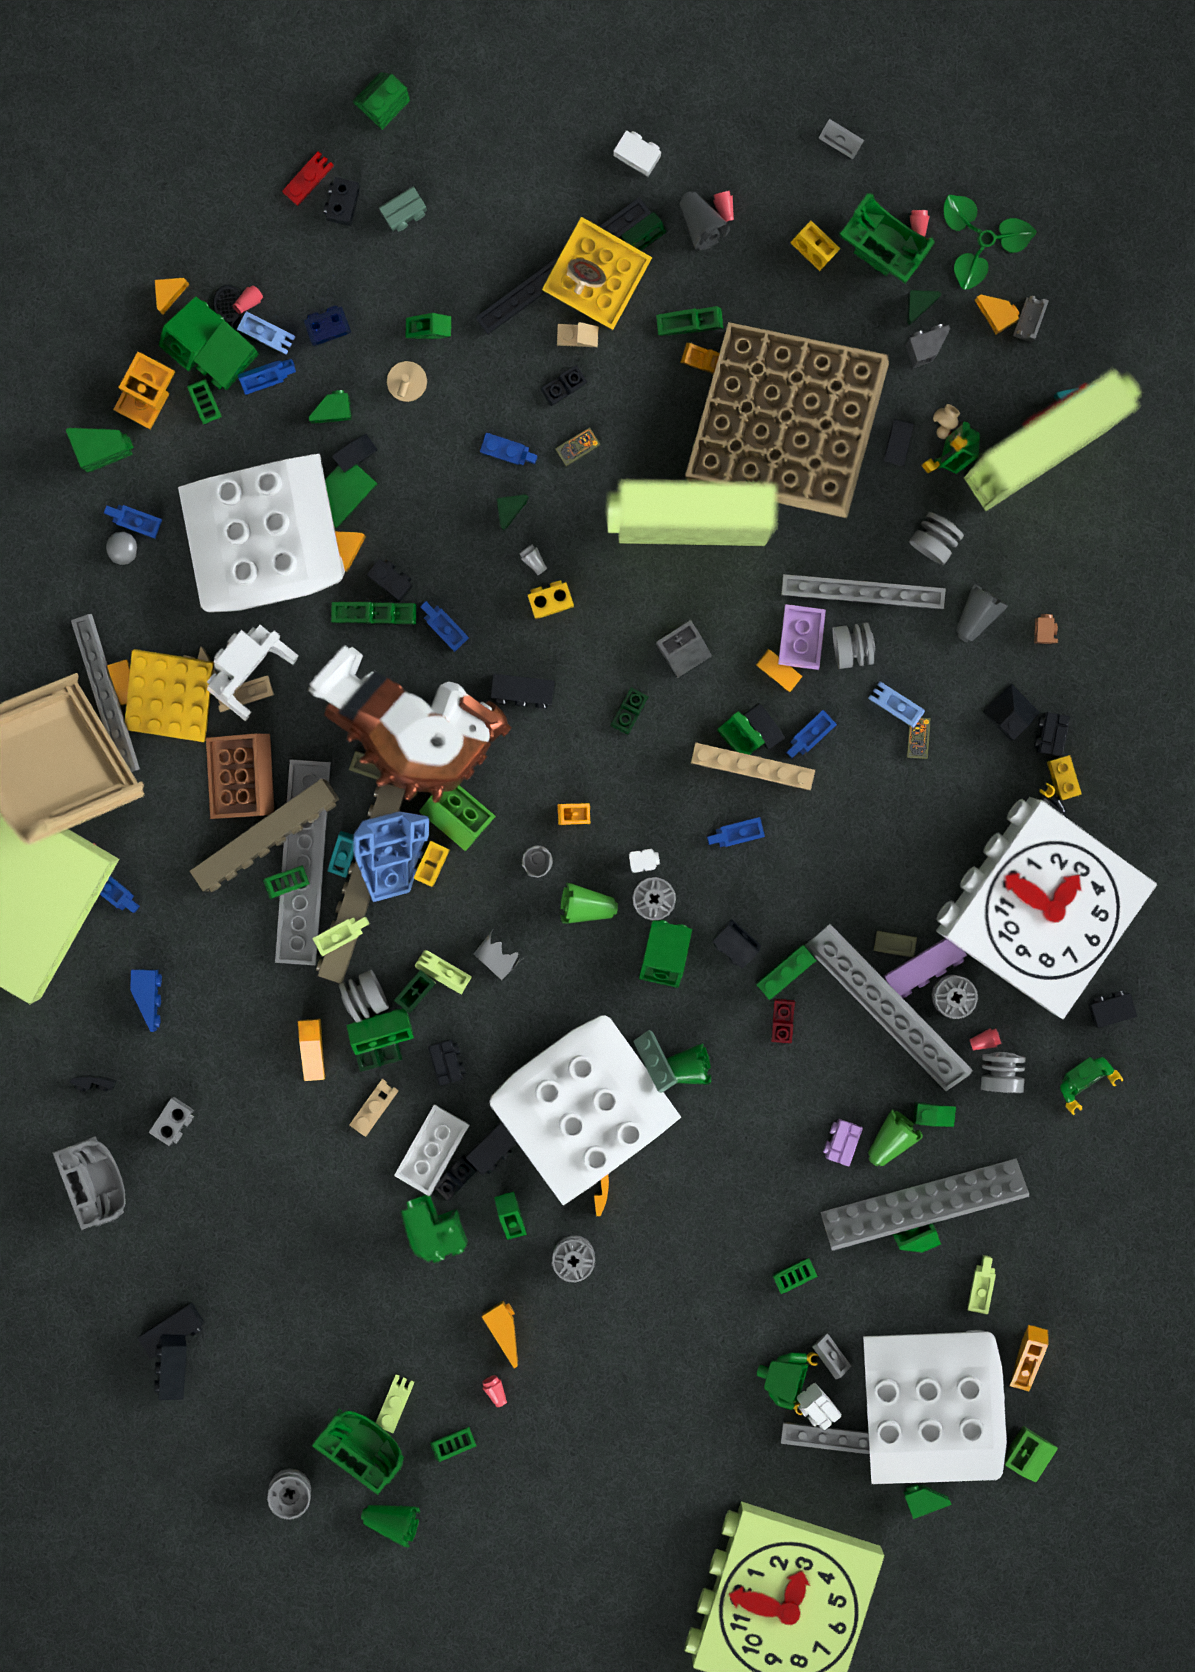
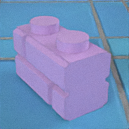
M839 1118L837 1123L833 1122L830 1133L833 1134L831 1141H826L823 1153H826V1159L850 1166L863 1128Z

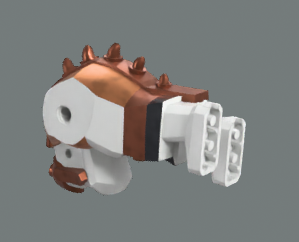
M344 646L311 683L312 687L308 690L316 697L330 702L324 716L349 733L348 741L357 739L362 742L366 751L359 762L363 764L372 763L378 768L381 776L376 780V783L380 786L392 783L396 787L406 789V799L413 798L418 791L432 793V801L434 803L439 802L443 792L456 789L464 779L468 780L475 772L473 768L477 764L480 766L487 758L485 754L491 745L490 742H493L500 734L505 737L512 728L508 725L504 712L490 701L479 703L466 694L459 684L448 681L438 687L430 708L420 697L406 693L399 684L393 683L376 671L371 672L360 680L355 674L363 655L353 647L347 648Z

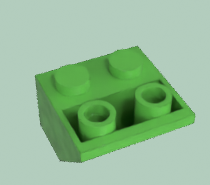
M1023 1426L1005 1453L1004 1465L1021 1476L1037 1482L1058 1447Z

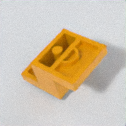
M137 352L119 386V389L123 392L113 410L151 430L169 396L166 389L175 371Z

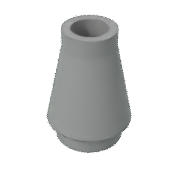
M533 544L519 553L522 557L521 560L537 575L547 569L538 548L534 547Z

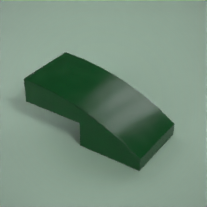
M398 1043L356 1055L360 1072L403 1060Z

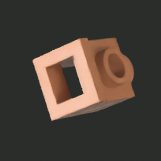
M1041 614V618L1035 619L1034 643H1058V639H1054V635H1057L1058 626L1057 623H1054L1052 614Z

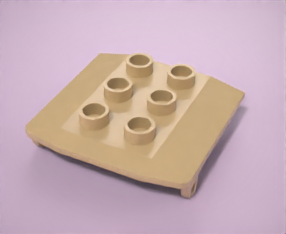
M77 673L0 703V814L22 842L26 844L38 842L144 796L142 791L144 784L142 781L137 783L79 686V676Z

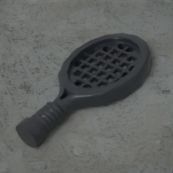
M225 285L216 291L213 307L215 313L220 314L226 323H232L231 327L234 329L235 323L242 314L234 313L235 310L232 305L235 301H233V298L237 300L241 294L235 287Z

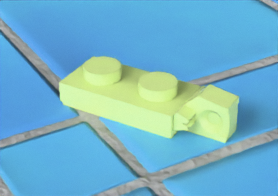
M353 917L312 939L321 955L324 956L359 937V935L363 934L361 928L370 923L366 917L357 922Z
M983 1255L981 1266L976 1265L967 1307L968 1311L983 1314L989 1313L996 1276L995 1268H991L993 1259L991 1256Z

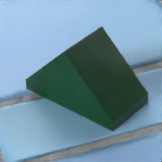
M910 290L908 293L907 323L911 325L942 294L939 291Z
M527 495L497 498L500 526L504 532L529 500Z
M420 970L394 1001L410 1014L436 982Z

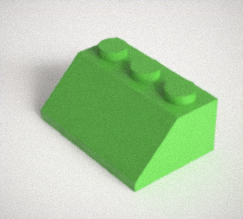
M460 785L452 791L443 792L442 798L437 803L432 801L431 796L419 811L465 851L496 817Z

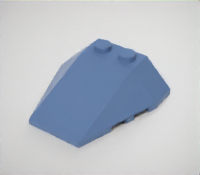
M396 812L362 821L354 834V856L373 902L410 892L417 871L415 867L418 858H421L423 854L421 851L423 843L427 841L429 836V818L427 816Z

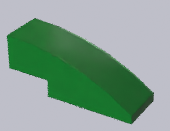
M717 306L656 315L659 336L723 329L722 311Z

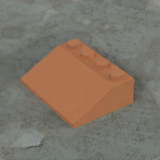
M270 734L206 738L210 819L269 816L274 812Z

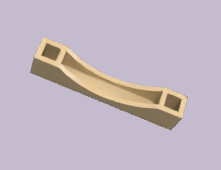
M695 743L691 764L742 774L805 790H811L815 774L813 769Z

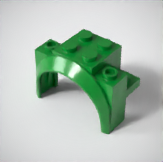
M872 194L865 196L839 235L855 247L854 254L886 277L891 273L905 284L925 259L934 244L932 237L926 238L916 233L888 213L876 202Z
M425 1194L407 1201L408 1209L403 1210L402 1215L410 1245L416 1256L427 1260V1262L432 1260L433 1263L445 1259L444 1256L452 1253V1256L464 1252L463 1249L467 1246L468 1240L459 1219L458 1209L438 1216L431 1195Z
M340 1408L312 1445L377 1495L387 1483H390L402 1467L404 1459L398 1444L378 1424L359 1413L342 1411Z

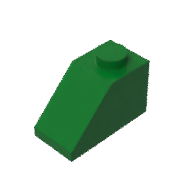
M429 313L406 318V338L441 339L451 337V316Z
M343 390L332 391V394L327 395L309 416L310 423L351 420L348 393H344Z
M915 1102L913 1122L917 1125L954 1127L956 1106Z
M505 1193L494 1197L498 1216L507 1240L527 1235L515 1193Z
M918 1484L908 1486L906 1491H903L913 1519L952 1505L948 1496L924 1485L918 1486Z

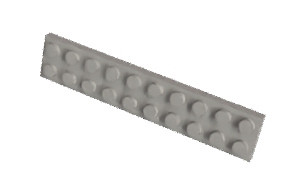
M290 760L287 802L321 778L327 779L330 784L331 762ZM326 810L319 814L320 817L312 823L308 821L302 825L303 829L297 834L293 835L291 833L286 837L287 840L284 842L282 872L303 865L310 884L280 896L275 963L315 966L317 964L318 948L312 938L319 935L328 814ZM295 872L298 884L302 883L299 873ZM288 875L287 878L290 886H294L291 876ZM281 878L282 889H285L284 881Z
M831 924L806 943L805 947L945 1091H948L971 1074L973 1070Z
M1016 1158L821 1212V1217L831 1250L833 1251L1029 1197V1192Z

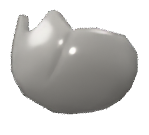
M116 532L107 541V554L116 564H129L136 558V540L129 533Z
M535 845L528 848L523 854L522 866L526 870L527 875L539 878L544 876L552 867L553 859L551 853L543 846Z

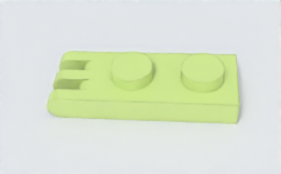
M427 950L423 951L422 956H420L415 964L417 969L422 970L425 974L460 994L463 993L472 976Z
M397 1374L394 1377L376 1421V1424L391 1433L395 1431L414 1385V1381H410L408 1388L404 1387L407 1380L404 1377L401 1384H397L399 1380V1375Z

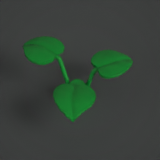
M948 195L945 200L943 211L947 225L955 231H961L967 225L978 233L977 243L980 245V248L975 256L971 253L962 254L956 259L954 264L955 276L963 290L975 287L986 277L988 262L983 258H978L985 247L992 246L996 239H1001L1003 249L1011 253L1020 252L1037 233L1029 223L1016 218L1006 219L999 225L1001 235H995L991 230L982 231L969 223L977 217V206L970 198Z

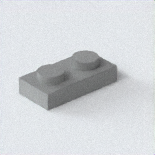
M831 119L828 120L819 136L820 140L851 159H854L864 142L863 139Z
M828 1333L823 1335L812 1346L835 1379L841 1378L851 1367Z

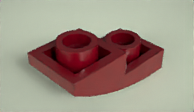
M774 998L771 1042L792 1044L795 1000Z

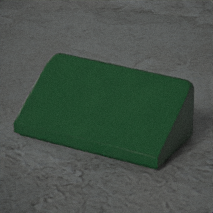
M653 212L622 234V238L626 243L642 251L664 235L666 230L660 218Z

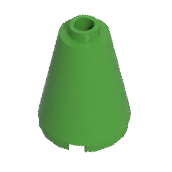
M566 883L567 887H564L560 909L564 911V915H560L562 923L568 924L609 919L614 914H617L618 903L615 902L614 898L572 883Z
M891 1110L868 1151L869 1161L875 1166H884L921 1140L923 1137L919 1129L915 1131L913 1128L914 1123L898 1111L894 1113V1110Z

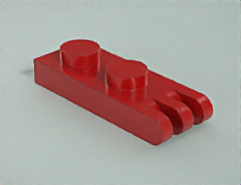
M319 151L282 191L297 206L300 205L334 166L331 162L326 167L323 166L328 161L326 157H323L318 162L317 160L322 156Z

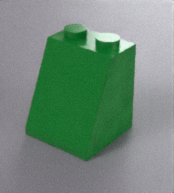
M380 72L352 102L383 130L407 105L410 99L407 88L394 75Z
M195 296L163 326L158 346L190 372L196 365L194 359L224 318L211 310L205 301Z
M223 320L194 361L197 364L196 369L204 376L208 373L213 378L211 382L218 389L223 387L228 390L238 379V374L243 373L259 353L246 339Z
M65 429L80 467L88 473L133 455L131 449L134 446L130 437H127L126 434L119 430Z
M652 920L639 979L679 988L692 929L682 924L673 925L668 924L664 920Z

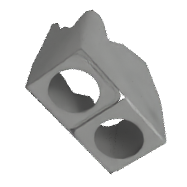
M491 931L474 952V955L502 980L518 964L520 959L514 965L518 952L511 955H503L501 942L491 944Z

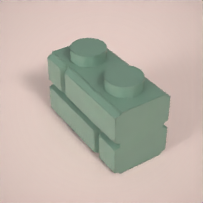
M413 186L379 207V210L393 232L395 230L400 232L408 226L407 223L411 220L418 221L423 218L427 208Z

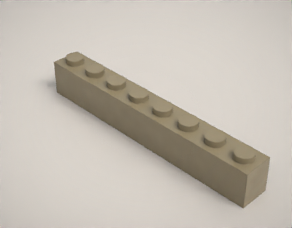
M321 778L190 870L192 876L202 891L214 892L221 887L220 883L225 879L229 881L237 876V871L242 867L246 869L254 864L253 860L258 856L262 858L270 853L269 849L275 844L279 846L287 840L286 837L291 833L295 835L303 829L302 825L308 821L309 823L316 821L322 811L326 810L327 812L336 806L335 802L340 800L327 779Z

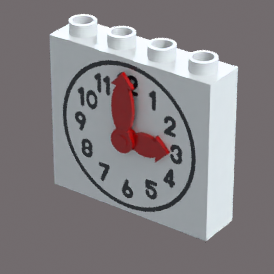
M1029 797L1027 801L1020 799L1013 805L1007 816V819L1012 823L1003 836L996 833L988 841L984 848V853L988 857L980 869L972 867L965 874L960 883V887L964 889V892L957 902L949 901L942 907L936 919L941 925L936 932L1046 1010L1064 1019L1157 884L1041 800Z

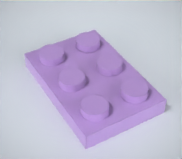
M785 604L778 665L819 670L826 610Z

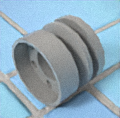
M929 512L926 516L929 522L923 520L921 523L927 532L916 530L909 543L931 560L944 565L952 554L946 545L957 547L958 543L956 540L960 541L964 535L948 519Z
M868 622L862 623V632H860L859 625L854 624L853 634H850L847 625L833 627V643L838 669L853 667V658L856 657L859 666H864V656L868 665L874 664L875 642Z
M657 877L646 878L641 881L634 889L632 896L633 905L637 912L649 920H660L668 916L674 909L676 902L672 886L664 879ZM650 894H659L660 897H658V904L654 902L649 903V900L651 899L649 896Z
M372 970L359 975L360 985L358 986L353 979H349L350 990L345 982L339 984L343 1003L348 1013L357 1023L362 1021L360 1011L366 1019L369 1018V1007L376 1014L389 1009L384 992Z
M946 975L938 979L931 992L932 1003L935 1009L942 1015L953 1019L964 1018L971 1014L976 1008L978 1001L977 990L973 983L967 978L958 975ZM954 992L960 994V997L957 998L958 1002L951 1000Z
M1008 1052L982 1054V1060L991 1061V1064H982V1068L991 1070V1074L981 1076V1090L1007 1093L1024 1092V1078L1015 1076V1072L1025 1071V1067L1016 1066V1063H1025L1026 1057Z
M578 1235L563 1237L553 1250L552 1265L556 1274L567 1282H579L591 1274L595 1264V1252L591 1243ZM572 1255H575V1258L579 1259L576 1261V1264H572V1261H568L571 1259Z
M297 1469L281 1470L270 1481L267 1497L269 1508L275 1515L283 1519L298 1518L305 1513L311 1498L309 1479ZM286 1489L293 1490V1495L286 1493Z

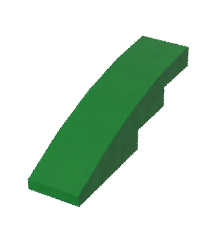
M332 602L331 622L416 624V604Z

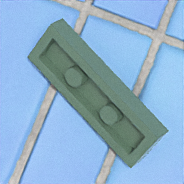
M648 1030L635 1039L633 1042L657 1091L662 1093L676 1084L677 1080L654 1033Z

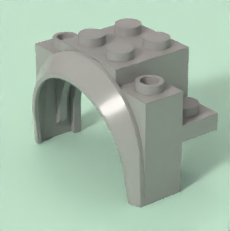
M96 1136L53 1153L81 1230L117 1219L124 1213L125 1190L119 1169L110 1151L104 1144L97 1141Z

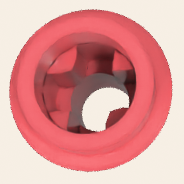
M730 191L715 194L713 202L719 215L726 222L734 220L733 195H730Z
M911 210V215L909 216L911 229L925 237L930 217L928 216V210Z
M253 285L246 287L232 306L238 314H242L261 303L263 295Z
M990 1028L971 1038L970 1043L974 1051L996 1048L997 1045L1001 1044L997 1029L991 1030Z
M497 1375L486 1378L482 1382L483 1390L496 1407L505 1405L507 1400L501 1379Z

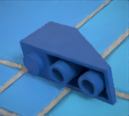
M132 969L130 991L150 1032L157 1031V1027H160V1015H157V1007L161 1006V995H158V986L161 987L162 975L158 974V970Z

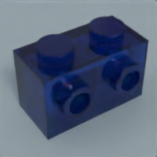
M332 306L326 309L325 313H313L308 315L306 320H303L313 347L352 333L342 307Z

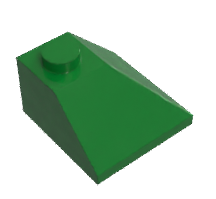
M933 1223L892 1234L900 1250L923 1253L941 1245Z

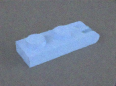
M247 311L237 328L239 332L285 355L288 350L282 348V344L290 347L292 344L286 341L285 338L295 339V336Z
M879 681L877 685L884 690L881 692L875 688L873 692L879 697L876 698L870 695L868 699L914 728L925 710Z

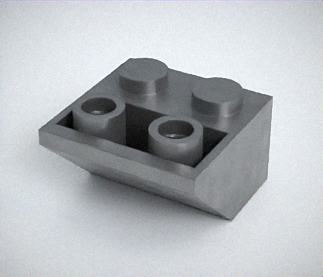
M943 324L936 325L927 333L918 331L911 335L912 337L909 338L906 348L913 368L933 362L950 330L949 325L943 327Z
M691 620L656 642V645L677 678L712 656Z

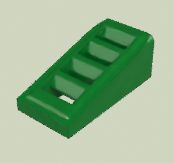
M206 378L187 386L203 425L222 417ZM205 387L206 390L194 394L193 390ZM208 394V398L197 401L198 397ZM211 401V406L204 409L200 408V405ZM215 410L216 413L204 417L203 413Z
M303 865L263 880L270 899L310 884ZM295 872L299 873L302 883L298 884ZM288 875L291 876L294 886H290L287 878ZM280 878H282L286 887L285 889H282L281 883L279 881ZM272 881H274L276 884V887L278 889L277 892H275L273 889V886L271 884Z
M810 1258L772 1274L781 1294L818 1277ZM804 1265L807 1266L810 1273L808 1276H806L802 1266ZM798 1268L803 1277L802 1279H799L795 1272ZM790 1272L792 1273L795 1279V1282L791 1283V1280L788 1276V1273ZM784 1276L788 1285L784 1286L780 1277Z
M470 1427L430 1442L438 1462L476 1447ZM462 1434H465L468 1441V1445L464 1444V1441L461 1436ZM456 1437L458 1438L459 1444L461 1446L458 1449L454 1441V1438ZM446 1441H450L453 1451H449ZM439 1444H442L445 1454H441Z

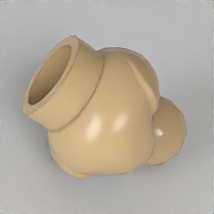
M947 404L945 408L936 410L933 416L934 422L937 421L941 424L937 429V436L940 439H946L952 433L950 429H955L958 425L957 417L960 415V412L950 404Z

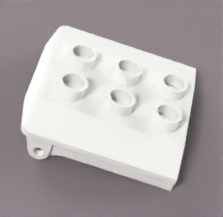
M319 454L281 460L206 478L178 487L200 605L203 610L207 612L246 610L310 595L342 580L345 569L343 560L339 555Z
M599 1016L571 1030L514 1072L490 1098V1106L562 1205H565L590 1188L681 1118L664 1092L660 1093L657 1091L646 1067L613 1021L607 1016Z
M969 1330L959 1333L863 1336L872 1484L999 1479L1003 1474L1006 1425L1003 1372L994 1335L988 1331Z

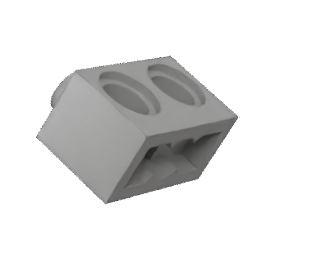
M175 1097L171 1098L149 1133L168 1146L173 1142L177 1144L183 1135L180 1132L183 1126L188 1127L194 1116L191 1114L194 1110ZM175 1109L183 1111L184 1116L182 1119H177L174 1116ZM164 1126L172 1128L171 1136H166L163 1133Z

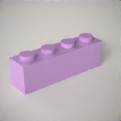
M944 938L883 977L902 998H905L912 993L911 989L918 986L921 988L930 982L928 979L932 976L939 977L946 973V968L953 964L955 967L964 962L963 958L967 954Z

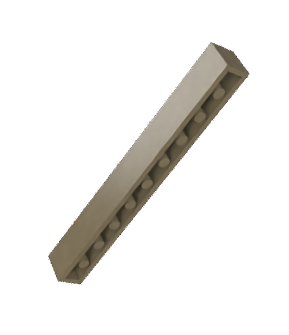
M389 784L377 785L374 797H377L375 805H370L367 816L373 819L400 812L406 790ZM357 861L355 863L352 862L348 874L351 877L349 882H345L342 893L345 895L343 901L338 902L335 911L338 913L336 921H332L330 929L347 919L354 917L357 922L365 917L371 897ZM357 938L326 954L323 960L320 959L316 971H319L318 976L340 984L343 983Z

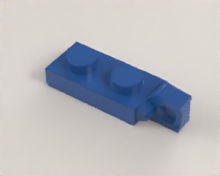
M292 359L275 361L240 373L238 378L244 393L249 394L284 382L283 379L287 375L296 372Z
M485 434L480 453L523 466L525 461L535 464L537 460V455L528 452L529 447L493 434Z
M118 505L117 509L106 506L104 511L106 515L114 517L112 522L156 539L162 519L125 505Z
M427 602L420 606L427 614L424 619L428 625L454 652L469 639L442 608L440 609L436 606L433 609Z
M822 710L793 737V740L790 741L793 746L786 754L791 759L798 752L804 755L837 724Z
M758 817L716 829V835L707 837L709 845L719 842L720 847H727L762 838L765 835L761 819Z
M110 876L100 895L116 908L124 910L126 907L132 913H135L140 906L132 900L134 895Z

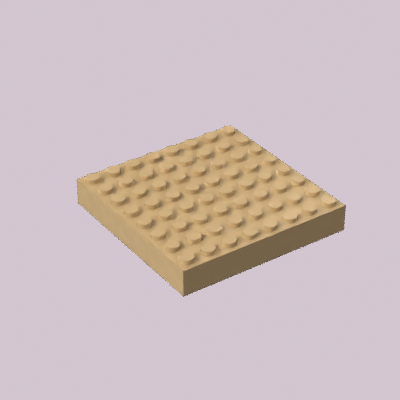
M728 322L687 468L686 478L688 482L776 485V503L847 518L889 365L887 355Z

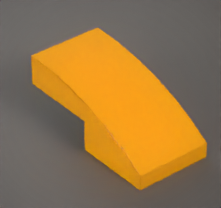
M686 343L681 363L714 374L720 353L704 349L692 343Z
M768 649L756 666L788 692H791L803 676L791 666L778 665L779 657Z
M126 659L107 665L121 706L127 704L130 666Z
M608 1174L601 1179L602 1193L594 1194L596 1216H601L606 1204L609 1187Z

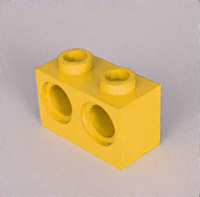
M812 221L791 241V244L819 271L841 249Z
M561 580L551 583L550 588L543 590L542 587L530 590L531 594H528L535 620L574 607L567 583H562ZM557 591H563L566 594L563 601L555 600L554 594ZM538 597H543L547 601L546 605L542 608L535 605V600Z
M1070 755L1047 762L1055 791L1059 795L1060 800L1082 794Z
M430 841L414 879L433 887L450 849Z

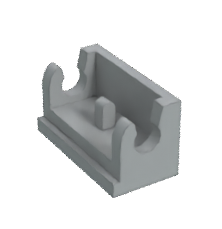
M1035 296L1026 298L1013 334L1014 337L1031 343L1035 340L1049 300H1037Z

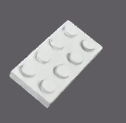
M434 1105L394 1176L430 1196L470 1124Z

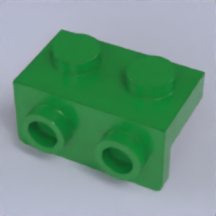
M739 711L717 729L719 734L735 752L750 755L765 743L761 734L753 729L746 716L742 715Z

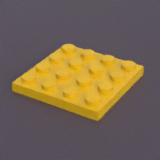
M580 217L541 290L613 330L652 257L585 218ZM577 258L593 262L604 271L606 276L605 283L601 287L596 288L585 285L582 293L576 294L574 289L577 283L567 275L568 263L572 259Z
M133 649L125 714L127 729L129 731L205 742L211 693L207 690L209 685L207 681L213 675L214 662Z

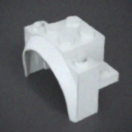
M261 625L257 629L253 627L248 634L241 630L238 635L234 633L228 640L227 648L225 650L221 649L214 657V670L218 675L214 673L207 681L209 684L207 690L244 721L249 718L251 711L233 696L236 688L243 684L264 659L268 651L279 655L292 665L298 658L295 652L279 640L280 635L275 631L270 633Z

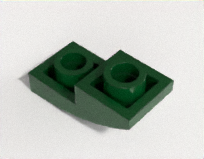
M631 687L611 726L629 735L648 696Z

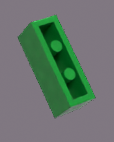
M801 944L755 984L771 1000L810 967L816 959Z
M395 1009L389 1013L375 1015L357 1023L355 1021L346 1025L350 1044L355 1055L414 1038L410 1018L404 1009Z

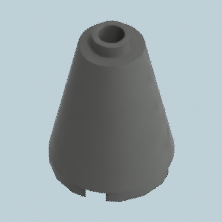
M687 192L681 197L680 207L695 249H708L719 243L717 239L723 235L724 238L730 231L728 222L696 192Z
M973 584L956 628V632H958L957 637L966 643L968 640L974 641L1007 609L1008 605L989 591H983L982 587Z

